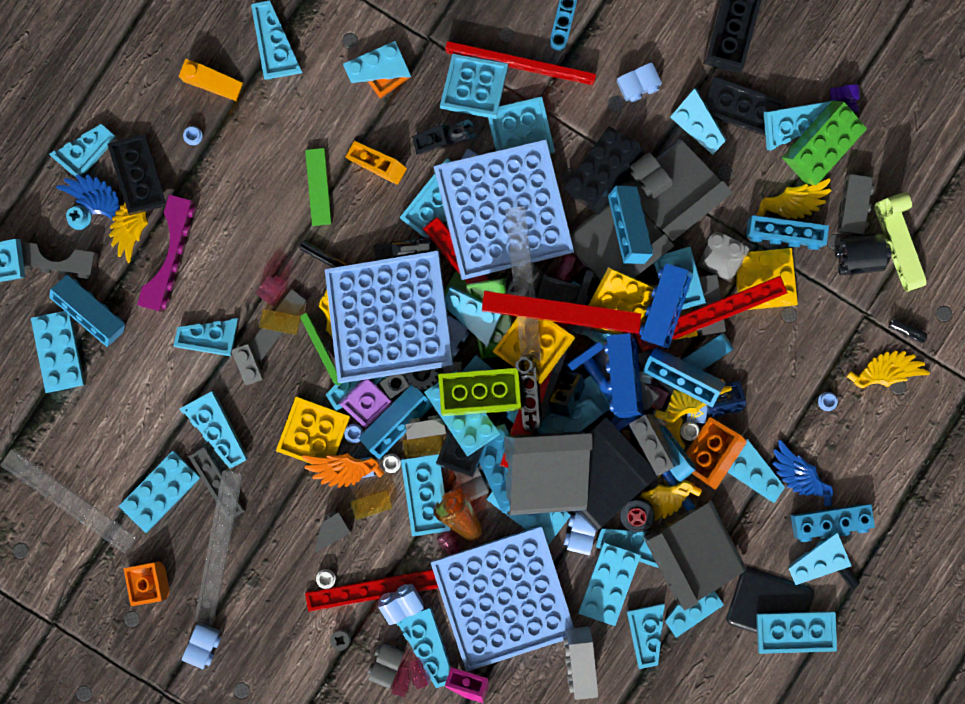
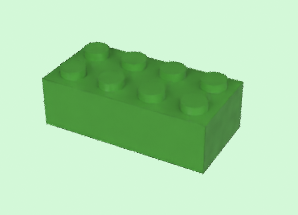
M832 101L782 158L804 183L817 185L867 128L845 102Z

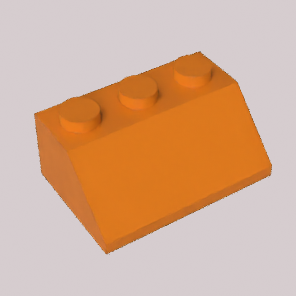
M709 417L686 452L696 467V471L692 475L716 490L747 441L740 434Z

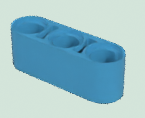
M577 0L559 1L550 38V46L555 51H562L567 45ZM570 1L572 6L565 7L563 2ZM565 19L568 21V24L562 26L558 21ZM561 37L564 42L557 44L554 42V39Z
M722 333L681 360L703 370L731 352L734 347L726 335Z
M661 425L660 429L680 463L679 466L670 471L678 481H682L696 471V467L670 431L664 425Z

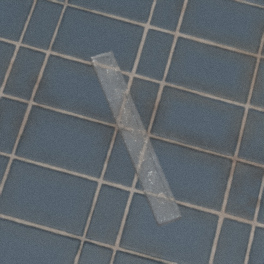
M525 206L505 209L514 294L535 298ZM517 316L521 357L526 354H532L538 361H542L538 319Z
M14 449L10 450L0 466L123 553H127L137 539V536Z
M223 470L194 618L195 622L214 625L243 473Z

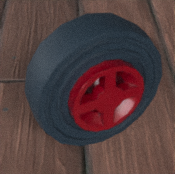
M634 497L621 509L620 518L622 524L627 529L633 532L646 531L653 524L655 511L648 500Z

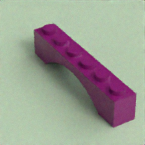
M173 195L168 196L164 210L170 232L168 254L163 266L155 277L142 286L137 303L138 306L163 313L164 309L168 308L170 302L168 298L169 292L173 290L175 285L173 278L175 272L177 273L180 268V254H183L186 244L184 240L191 230L189 223L191 217L193 218L196 213L194 202Z

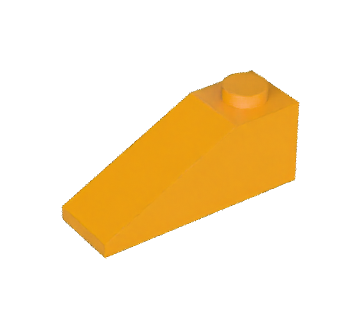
M185 59L179 74L180 79L185 83L237 101L243 86L242 82L188 59Z
M356 141L353 142L345 156L348 160L397 185L407 170L396 159Z

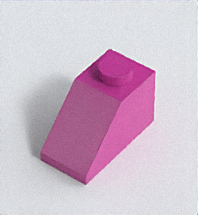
M451 667L445 687L464 698L483 703L489 682L488 678Z

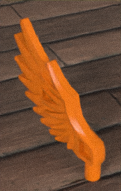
M348 453L343 455L327 454V458L302 456L304 460L313 464L305 465V469L320 472L313 475L312 478L323 479L321 484L330 482V487L337 483L338 488L344 483L345 487L349 486L351 482L352 485H355L363 476L365 477L372 471L378 477L385 473L373 457L356 459Z

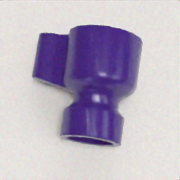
M846 85L830 89L831 100L845 102L854 114L859 113V105H857V101L860 99L859 85Z

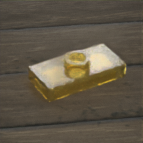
M263 309L259 328L298 335L301 316Z
M441 435L403 440L405 459L437 455L443 446Z
M388 490L350 502L356 520L393 509Z

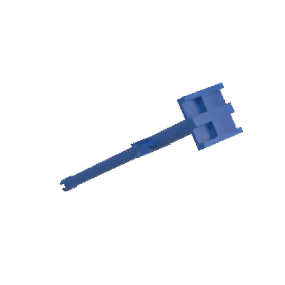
M594 342L564 364L571 371L583 364L610 403L612 392H609L608 380L592 358L604 347L600 342ZM615 415L610 422L618 431L628 426L633 433L629 424L638 417L621 419ZM670 470L661 474L669 486L679 484ZM689 496L682 501L687 511L696 507Z

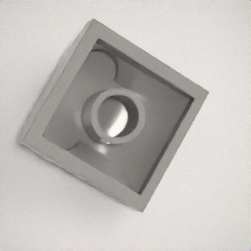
M714 232L708 239V245L697 267L731 283L748 254L749 248L723 233Z
M439 415L429 416L428 421L422 422L420 418L410 419L409 424H405L407 440L447 434L443 419H440Z

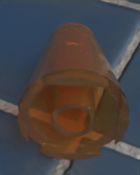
M454 489L445 493L442 496L443 500L440 503L437 501L434 506V516L468 541L477 540L481 536L483 529L467 493L461 491V489Z

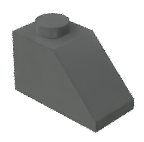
M332 511L324 516L326 520L321 523L315 547L316 552H319L352 531L341 511L338 513Z

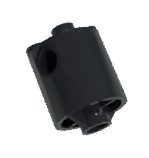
M881 233L838 238V247L834 248L835 257L839 258L840 263L838 264L839 275L845 276L884 271L892 255L891 246L885 242Z

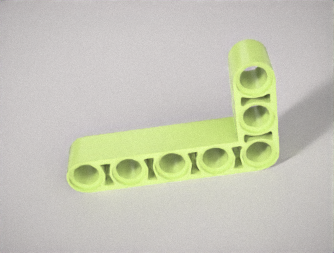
M902 192L876 203L874 209L886 243H889L891 246V256L904 290L908 292L925 286L926 278L902 212L912 207L911 198L907 192Z

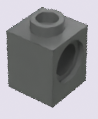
M407 373L390 375L380 382L390 399L410 386L408 383L409 379L406 378ZM394 378H400L402 381V386L398 389L392 387L391 383Z

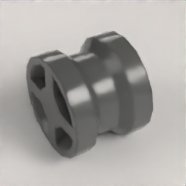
M338 629L332 634L330 643L334 649L344 650L351 641V635L346 629Z

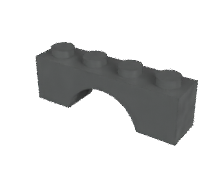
M21 242L25 270L32 271L33 268H39V272L51 274L52 271H59L58 275L62 276L68 275L70 277V274L73 273L78 274L77 278L89 279V276L96 277L99 254L95 252L74 250L72 255L66 260L53 262L45 254L43 246Z

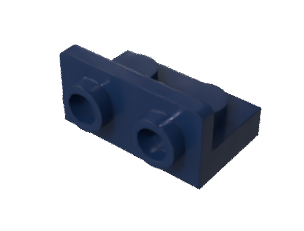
M740 381L725 384L724 386H731L732 390L720 394L713 407L706 405L708 417H720L730 412L739 413L745 409L746 399Z

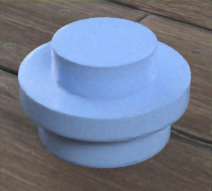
M190 126L185 129L183 137L189 145H197L202 141L203 133L198 127Z
M824 392L818 398V405L824 411H831L837 406V397L831 392Z
M351 424L345 429L344 435L347 441L357 443L360 441L359 437L364 431L360 425Z

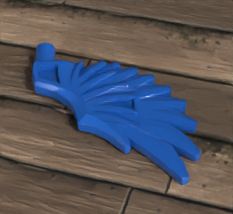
M77 174L76 178L79 182L64 178V181L70 186H56L57 189L76 197V202L89 209L91 214H103L112 220V217L117 216L115 212L121 210L116 192H112L111 186L107 187L104 181L101 185L97 177L93 181L90 175H86L85 179Z
M778 440L781 453L776 449L773 452L782 464L773 462V465L780 470L775 473L785 477L781 478L780 481L789 483L786 487L793 488L792 491L799 492V495L824 497V506H832V486L824 483L818 477L815 466L808 464L800 455L796 457L781 440Z

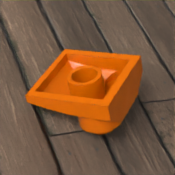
M156 561L123 568L131 606L167 599L170 590L166 569L161 562Z

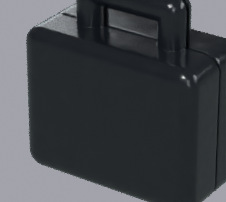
M746 567L747 570L739 576L726 621L731 626L757 634L756 613L809 612L814 591L808 586L795 585V582Z

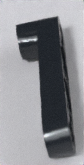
M526 354L520 357L515 366L519 370L523 427L529 432H534L542 425L539 368L537 358L532 354ZM526 360L530 364L529 369L527 365H524V361ZM526 378L534 380L533 388L526 387ZM531 397L536 401L534 408L527 406V398ZM536 411V413H534L532 416L533 421H536L537 424H535L532 427V424L528 423V421L532 418L531 413L527 414V412Z

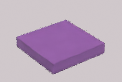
M371 379L361 380L339 401V404L365 428L393 403V400Z

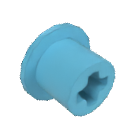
M76 205L67 211L66 218L72 228L82 230L90 225L92 215L86 207Z

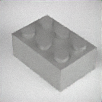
M589 626L566 629V636H563L569 691L574 693L575 700L598 697L593 641Z

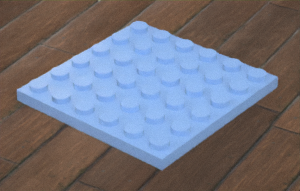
M546 140L433 167L462 280L574 253Z
M438 251L325 269L338 383L454 366Z
M542 526L431 561V566L466 672L563 641V636H566V629L574 628Z

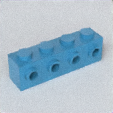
M615 186L608 195L623 263L645 264L653 255V247L650 243L649 230L645 223L641 197L638 194L637 187Z
M752 215L747 221L745 237L751 238L750 241L753 242L769 240L770 244L781 245V242L789 243L788 246L790 247L806 245L808 249L819 250V247L827 245L829 226Z
M66 275L50 289L49 298L106 347L123 334L125 328L123 320L119 316L112 314L105 304L98 302L90 291L84 290L76 279Z
M657 347L649 356L643 372L710 407L714 406L726 383Z
M411 384L359 437V440L373 455L380 459L406 433L405 424H409L410 419L421 418L433 405L418 388H414Z
M867 503L790 515L794 538L800 539L801 542L812 541V537L818 536L820 539H827L835 530H837L839 536L850 535V531L866 533L869 532L870 528H875L872 505Z

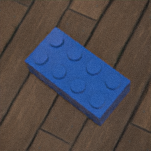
M666 263L664 268L661 267L658 275L660 279L659 285L654 287L652 293L653 303L648 306L646 316H648L646 324L643 323L639 334L642 335V340L669 349L693 277L689 270Z
M630 333L607 336L604 348L609 356V361H606V369L610 373L611 380H608L609 392H612L610 410L611 412L614 411V414L621 419L644 416L637 340Z

